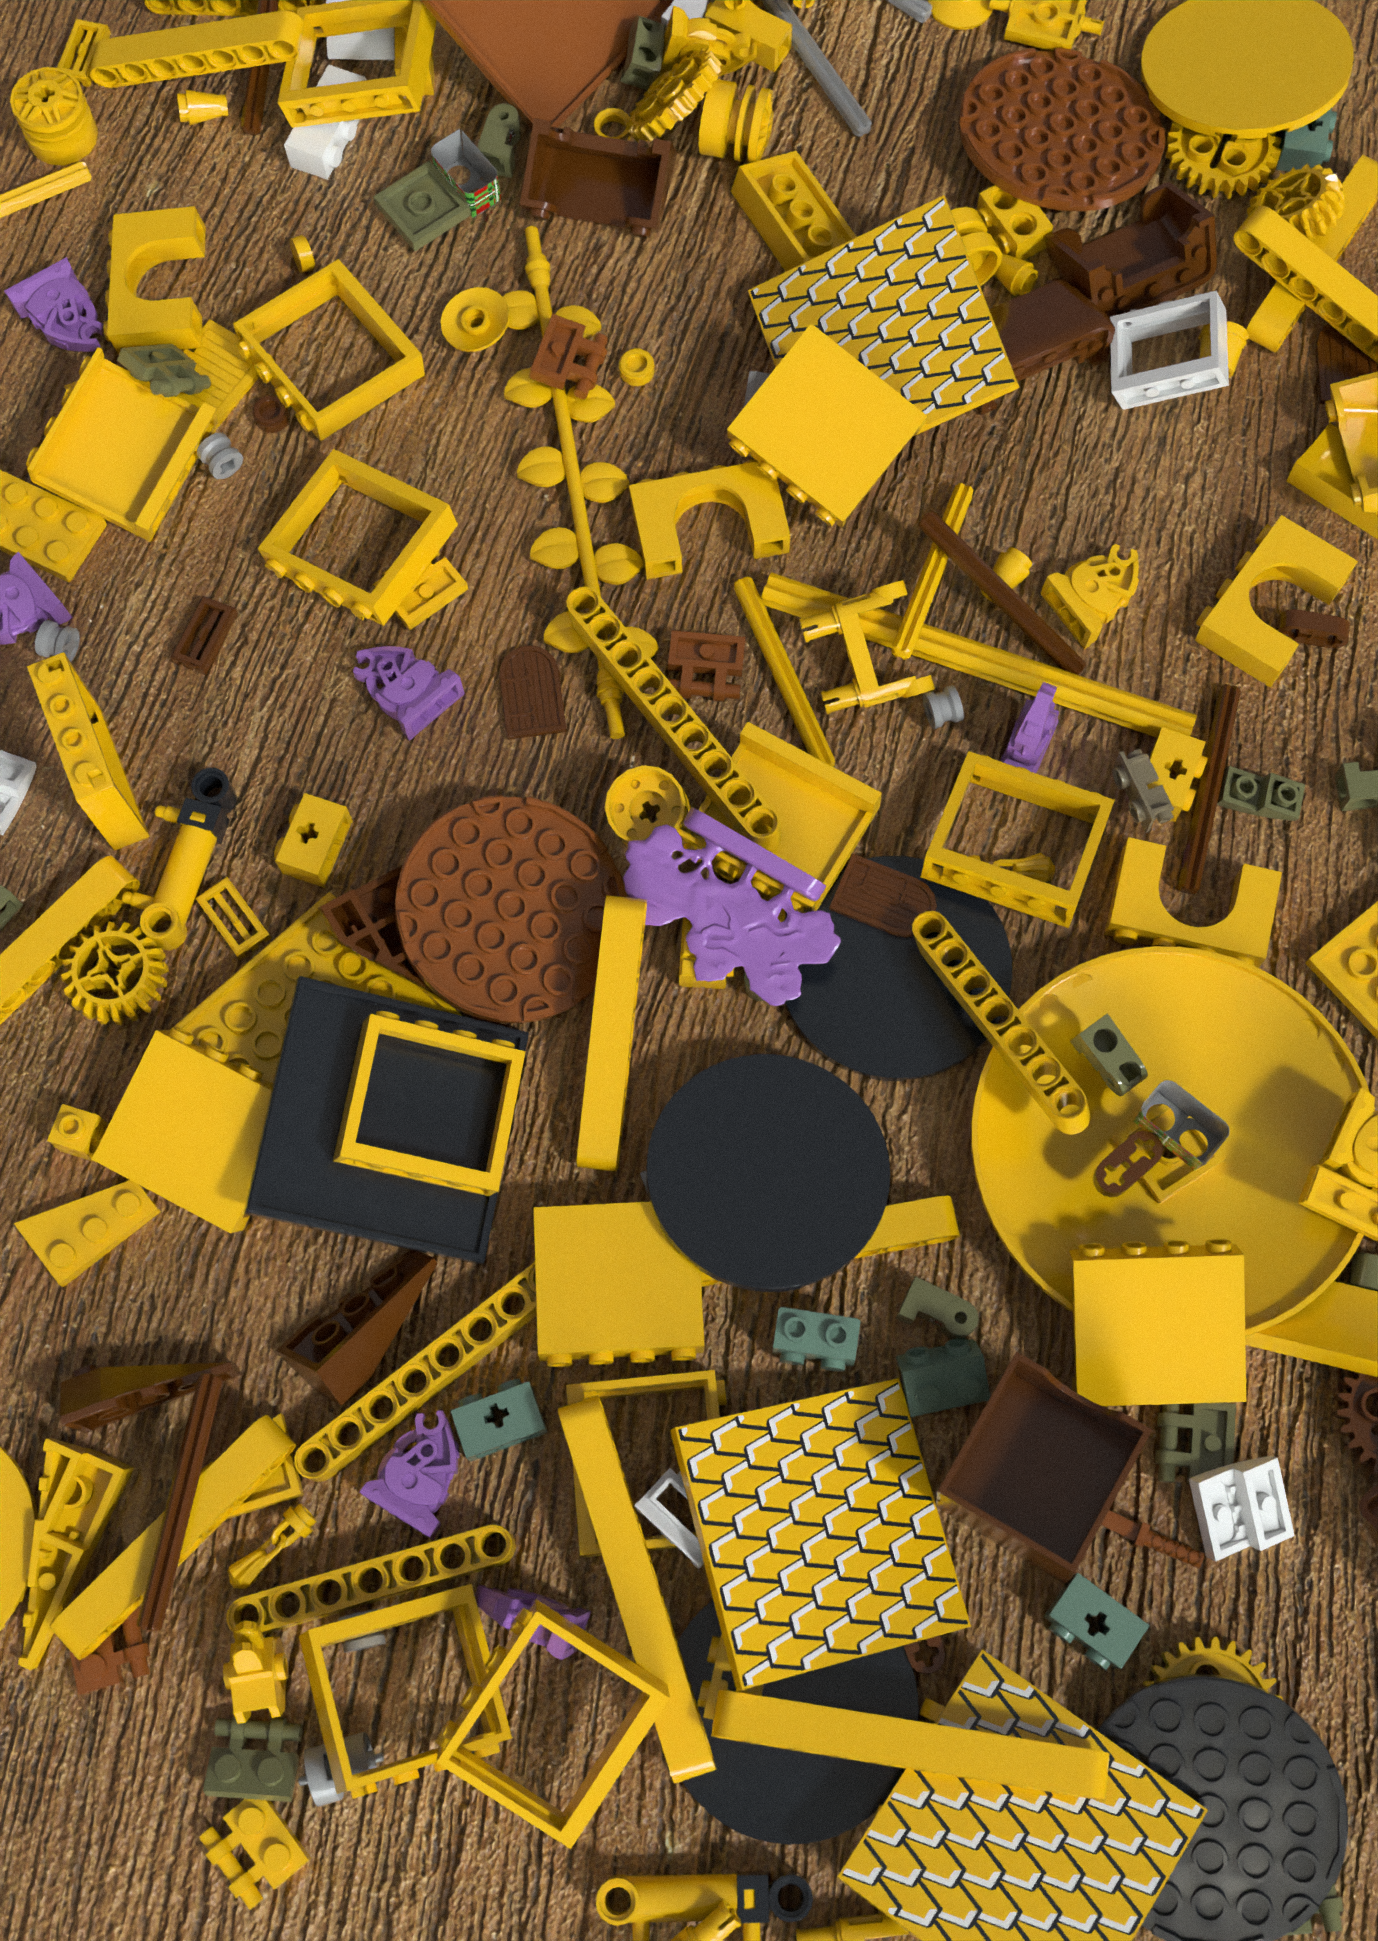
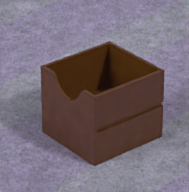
M1016 1352L938 1489L936 1507L1066 1585L1079 1567L1153 1429L1121 1411L1108 1409L1086 1399L1057 1380L1049 1370Z

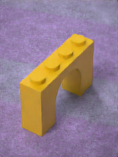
M715 0L714 3L710 2L707 5L705 18L710 19V23L717 24V28L725 29L733 35L748 32L751 36L750 45L752 43L757 45V57L752 62L773 72L777 70L792 48L791 23L761 10L751 0H747L746 5L738 10L737 0H734V10L727 8L724 0Z
M195 206L113 215V230H109L108 233L111 259L107 261V273L110 285L109 290L105 292L108 320L104 321L103 329L106 340L112 343L118 354H120L121 348L173 344L180 350L201 348L202 316L191 297L151 301L136 296L141 278L157 264L171 260L205 257L206 227Z
M751 459L739 465L728 467L718 465L706 471L696 473L681 472L673 477L658 480L644 479L637 484L629 485L630 504L647 580L683 573L682 555L676 525L680 517L688 509L705 502L723 503L732 507L741 515L747 527L754 559L790 553V531L777 478L775 480L768 478L758 469L757 466L760 462L756 459Z
M1283 515L1279 517L1273 527L1269 524L1265 525L1255 541L1259 545L1254 553L1247 551L1235 569L1239 574L1234 581L1229 578L1225 580L1215 596L1220 599L1214 608L1207 605L1196 622V625L1200 627L1195 639L1196 642L1270 688L1291 660L1299 644L1263 622L1256 615L1250 603L1249 590L1265 581L1281 580L1300 587L1330 605L1358 562Z
M1128 837L1121 853L1104 935L1111 936L1116 942L1125 945L1141 943L1150 946L1201 949L1230 956L1258 968L1262 965L1267 956L1282 872L1243 863L1235 876L1227 917L1212 926L1193 927L1173 918L1161 902L1159 881L1166 846Z

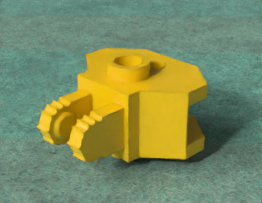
M243 1620L234 1627L235 1643H232L230 1646V1662L223 1665L224 1684L227 1690L231 1689L233 1713L237 1724L246 1723L251 1716V1711L269 1708L272 1718L280 1717L285 1710L286 1679L289 1676L288 1661L280 1636L264 1638L258 1623Z

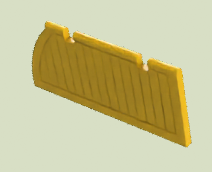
M209 319L202 327L201 348H197L194 353L188 349H184L183 352L196 362L194 369L200 375H207L210 378L211 385L199 394L188 395L180 392L177 396L199 408L203 402L217 408L218 423L212 432L214 434L258 380L259 375L254 367L255 363L250 357L244 359L234 344V342L238 341L236 334Z

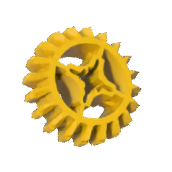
M1308 164L1299 170L1293 167L1286 174L1280 173L1279 177L1275 180H1267L1266 187L1257 189V196L1250 199V207L1247 209V214L1249 216L1257 206L1269 207L1313 242V239L1317 236H1326V229L1335 227L1336 219L1343 216L1342 209L1346 206L1344 188L1341 180L1332 172L1331 168L1323 169L1321 165L1311 168Z
M109 921L105 932L99 926L93 925L94 935L90 938L85 934H80L79 938L83 944L80 947L69 946V951L74 955V958L63 959V965L70 971L61 974V980L68 984L64 989V993L69 999L73 998L71 1005L77 1011L83 1010V1015L89 1020L97 1016V1020L104 1025L112 1017L116 1025L122 1026L124 1015H127L132 1021H137L138 1014L136 1011L140 1008L146 1013H151V1007L147 1002L150 999L161 1001V995L156 991V988L167 987V981L161 976L169 972L168 965L165 962H161L166 958L162 948H157L155 942L144 934L141 927H137L133 931L131 924L125 921L119 929L114 922ZM129 948L139 953L133 956L129 953L117 956L114 954L113 949ZM99 958L97 965L91 969L94 962ZM112 962L120 969L117 970L119 974L116 976L119 985L111 978L114 977L111 974L114 971ZM141 976L136 986L131 989L134 980ZM98 990L101 993L111 990L118 995V998L100 999L91 994Z

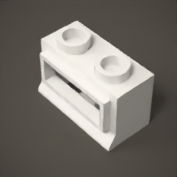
M669 1468L634 1506L642 1516L644 1515L660 1530L661 1534L669 1542L675 1544L692 1561V1564L699 1569L704 1564L698 1538L657 1500L670 1484L687 1499L681 1472L676 1474Z

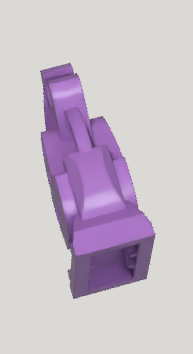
M67 257L4 290L21 319L29 317L36 330L40 328L50 344L65 350L78 352L96 351L97 347H101L98 340L90 338V336L98 333L105 337L103 324L97 321L96 309L86 289L78 281Z
M19 552L10 560V570L0 574V645L16 643L17 634L27 631L29 633L34 632L47 619L57 622L58 625L72 619L64 605Z
M381 646L357 651L356 658L358 663H369L370 665L366 669L354 667L355 679L366 682L371 697L378 702L385 714L398 720L403 734L409 741L465 694L459 675L450 669L439 674L436 667L429 661L426 662L422 659L419 661V659L415 658L412 649L397 646ZM377 683L383 684L384 687L379 689Z
M1043 682L1034 700H1026L1000 762L1015 767H1022L1037 774L1059 722L1057 719L1059 711L1054 709L1055 703L1052 701L1057 690L1056 686Z
M443 1410L436 1411L439 1423L433 1429L424 1427V1413L417 1414L415 1417L416 1430L405 1433L397 1440L394 1447L381 1461L377 1480L368 1481L359 1491L365 1498L434 1540L442 1525L433 1513L438 1511L441 1504L444 1505L449 1496L447 1490L454 1474H458V1459L460 1458L459 1444L455 1441L453 1430ZM417 1442V1445L404 1454L405 1449L410 1444Z
M479 1584L475 1593L476 1603L479 1608L508 1630L519 1611L523 1607L530 1610L536 1599L583 1630H585L591 1614V1610L585 1608L570 1609L564 1603L547 1596L516 1588H508L506 1593L500 1589H491ZM539 1624L529 1639L530 1642L545 1646L549 1653L560 1660L576 1653L578 1650L541 1624Z

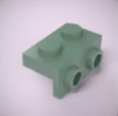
M780 1307L772 1354L780 1355L779 1361L782 1363L804 1365L805 1359L821 1362L820 1368L843 1372L845 1371V1366L853 1367L856 1360L860 1320L845 1316Z
M956 1338L949 1340L943 1346L929 1349L927 1347H914L907 1350L905 1354L896 1356L910 1417L988 1401L990 1399L983 1353L974 1339Z

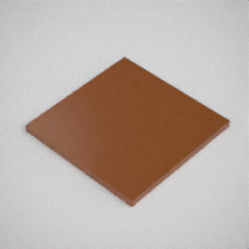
M420 0L505 100L517 109L518 115L531 130L534 118L551 121V127H559L626 59L629 32L635 17L639 15L661 23L662 15L673 2L672 0Z

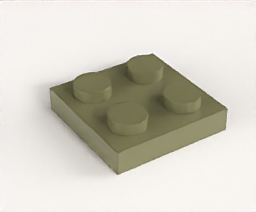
M430 160L373 196L376 207L414 251H417L471 216L470 206Z

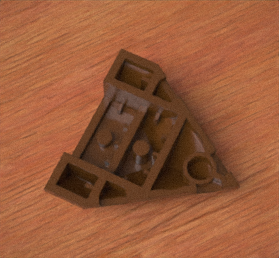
M403 865L356 890L352 889L318 908L339 944L435 994L417 975L408 961L397 932L395 895Z

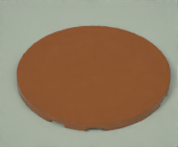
M1035 48L1006 54L988 63L978 71L969 82V86L962 97L958 115V128L963 147L975 167L989 181L1006 193L1027 203L1062 211H1091L1119 204L1139 193L1150 182L1158 169L1165 148V129L1162 128L1159 118L1160 111L1150 100L1147 90L1137 80L1118 66L1104 59L1101 62L1082 57L1081 51L1054 48L1053 52H1036Z
M487 796L471 800L470 803L459 806L452 811H447L433 821L415 841L400 871L395 895V920L399 939L408 961L417 975L437 996L460 1011L477 1018L501 1023H528L548 1019L566 1012L581 1003L595 990L606 896L626 897V891L620 870H617L613 859L608 853L607 846L587 824L575 815L559 806L532 797Z

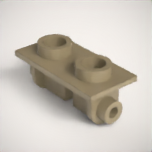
M1137 749L1129 753L1126 758L1123 751L1119 752L1112 769L1114 781L1120 790H1125L1129 798L1128 807L1133 820L1136 823H1141L1145 833H1148L1155 819H1158L1160 824L1171 820L1174 817L1171 812L1174 807L1163 785L1152 789L1147 787L1148 784L1159 779L1148 754H1143L1141 749Z

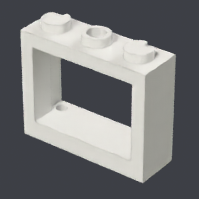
M1217 291L1204 294L1197 293L1192 297L1176 301H1164L1156 306L1140 310H1130L1128 313L1110 317L1115 326V333L1111 343V392L1122 410L1229 386L1226 308ZM1210 323L1211 356L1132 374V342Z

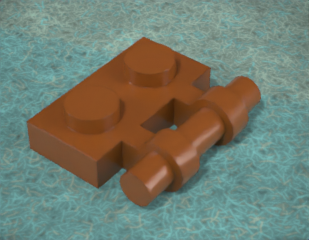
M552 313L531 367L529 378L560 390L564 389L567 379L574 381L576 384L574 395L579 399H586L589 391L594 389L598 380V375L596 374L598 366L605 361L608 338L600 333L595 334L593 341L583 338L585 325ZM576 354L584 356L586 359L583 366L573 363Z
M672 630L668 670L681 671L682 674L681 679H667L683 699H691L692 696L713 697V701L725 702V699L740 700L741 685L726 684L727 676L742 677L746 637ZM694 673L715 674V681H693Z
M140 1606L121 1624L126 1649L117 1650L113 1631L92 1653L82 1660H78L70 1651L78 1695H84L124 1683L121 1665L130 1663L133 1679L150 1674L147 1657L151 1656L148 1643H143L141 1628L137 1626Z

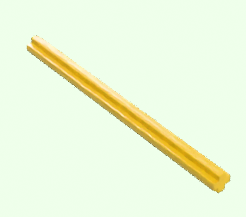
M772 572L768 577L767 584L764 586L761 597L765 606L801 618L830 611L834 603L850 599ZM880 608L858 614L866 640L890 648L893 647V642L904 616ZM923 623L911 654L1035 697L1042 683L1046 682L1057 687L1052 700L1054 703L1154 737H1158L1162 727L1191 736L1197 719L1196 714Z

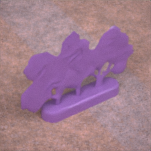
M691 807L685 817L684 825L705 839V848L698 850L684 849L680 834L674 827L667 824L655 827L646 840L628 842L625 856L630 866L623 876L625 891L631 898L647 899L645 925L662 926L683 917L690 920L692 928L686 935V941L689 951L696 956L693 964L696 981L724 980L734 967L743 966L749 979L751 991L755 992L769 1005H783L786 1000H794L801 995L802 975L798 966L800 964L828 963L841 943L840 937L834 934V924L830 913L821 910L807 913L795 911L790 899L795 891L811 901H817L826 888L825 884ZM676 850L683 852L680 858L673 859L671 857L672 853ZM724 850L747 863L739 881L733 884L724 883L713 872L711 861L719 852ZM690 858L694 863L698 859L702 860V863L694 871L682 873L678 870V865ZM705 867L709 870L707 879H704L700 873ZM759 870L783 884L784 888L780 894L766 901L752 887L751 879L756 871ZM783 908L787 912V917L785 921L780 922L777 917Z

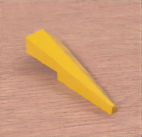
M46 1438L43 1445V1451L46 1453L43 1476L39 1479L38 1490L41 1491L38 1518L34 1523L27 1587H30L28 1610L23 1618L25 1636L23 1653L18 1661V1665L28 1670L38 1667L54 1634L50 1626L62 1613V1610L66 1609L135 1468L99 1451L53 1438Z

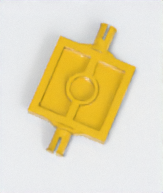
M990 0L989 9L1008 13L1005 40L1054 51V48L1072 50L1074 40L1081 31L1101 36L1105 20L1102 21L1085 16L1087 0Z

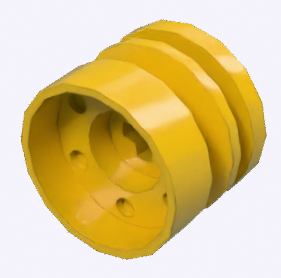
M43 67L30 71L15 84L10 97L11 108L19 127L23 131L30 151L39 160L50 165H68L78 162L91 152L97 142V125L79 81L70 72L61 68Z
M716 79L711 83L713 87L707 91L703 105L699 131V153L724 158L731 143L734 144V158L736 161L742 162L747 147L748 163L760 161L768 145L774 115L772 108L773 91L762 87L756 102L755 86L748 85L742 100H738L736 82Z
M645 765L628 769L617 777L607 792L605 803L608 823L627 848L629 841L646 840L654 828L667 824L674 827L677 832L679 829L685 831L687 827L684 825V819L691 809L690 800L672 774L659 767ZM651 809H654L657 813L656 817L658 819L653 823L648 819L647 813Z

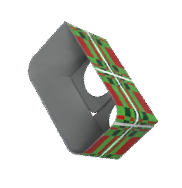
M460 129L433 145L431 154L434 166L470 206L473 218L501 200L497 170L463 131L462 141ZM458 165L468 168L471 173L469 181L463 185H458L447 173L450 168ZM481 188L474 193H469L473 189Z
M1170 1080L1162 1081L1145 1100L1133 1121L1143 1130L1155 1134L1162 1145L1195 1171L1206 1165L1229 1136V1126L1223 1119L1177 1083ZM1164 1104L1172 1109L1175 1115V1122L1172 1128L1163 1132L1146 1118L1147 1111L1151 1106ZM1193 1129L1205 1135L1208 1147L1202 1156L1195 1157L1179 1144V1138L1183 1132Z

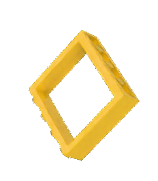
M347 0L299 7L297 9V15L304 22L299 54L295 60L286 62L277 102L292 128L420 112L437 19L420 0ZM409 25L399 76L306 88L317 38ZM321 26L320 29H314V28H313V27Z
M339 259L233 323L238 340L234 344L244 359L250 357L255 363L254 367L262 381L266 384L268 382L272 383L276 388L275 392L280 402L286 408L291 406L296 412V418L306 432L312 431L320 441L425 375L421 352ZM338 295L396 363L317 412L259 343Z
M333 449L260 544L258 550L266 562L264 566L274 571L278 578L286 576L292 579L303 591L311 593L313 590L321 594L331 605L338 608L341 605L347 607L360 620L363 621L366 618L384 626L453 533L458 523L448 503ZM341 483L423 523L371 594L289 553Z
M63 652L27 666L78 804L114 851L150 837L103 711L66 654ZM97 717L99 722L92 724L90 720Z
M968 751L926 853L921 878L1069 928L1115 800L1102 796L1097 792H1090L1066 784L1061 780L1051 779L1030 772L1025 768L1015 767L994 760L989 756ZM969 783L1093 824L1070 891L943 848Z
M377 1011L376 1015L370 1014L362 1024L333 1162L485 1196L498 1192L526 1051L514 1049L515 1044L506 1040L493 1039L491 1043L477 1040V1035L469 1031L454 1030L453 1034L440 1031L437 1024L428 1021L418 1020L415 1021V1024L399 1021L400 1016L391 1012ZM379 1033L507 1064L486 1172L355 1143Z
M715 1370L566 1385L568 1405L599 1395L600 1399L694 1389L705 1390L707 1420L720 1418L719 1405H727L724 1380L716 1381ZM573 1463L580 1556H601L600 1546ZM663 1535L644 1537L648 1551L678 1548Z
M472 1584L309 1629L299 1635L336 1794L350 1790L352 1799L377 1792L376 1782L392 1777L395 1786L420 1778L418 1768L433 1764L435 1773L446 1768L436 1763L438 1748L352 1775L321 1648L452 1610L471 1684L476 1682L480 1685L489 1672L485 1669V1665L490 1657V1652ZM499 1686L480 1714L484 1733L464 1739L460 1744L469 1752L474 1751V1754L479 1758L500 1752L498 1743L512 1739Z
M536 1599L530 1610L523 1607L515 1617L509 1629L514 1634L506 1646L498 1645L490 1655L485 1665V1669L489 1672L481 1684L473 1682L466 1691L460 1703L464 1710L456 1722L449 1719L441 1729L435 1741L436 1744L440 1745L438 1747L436 1763L571 1849L670 1699L666 1683ZM539 1624L642 1690L640 1696L563 1812L460 1746Z

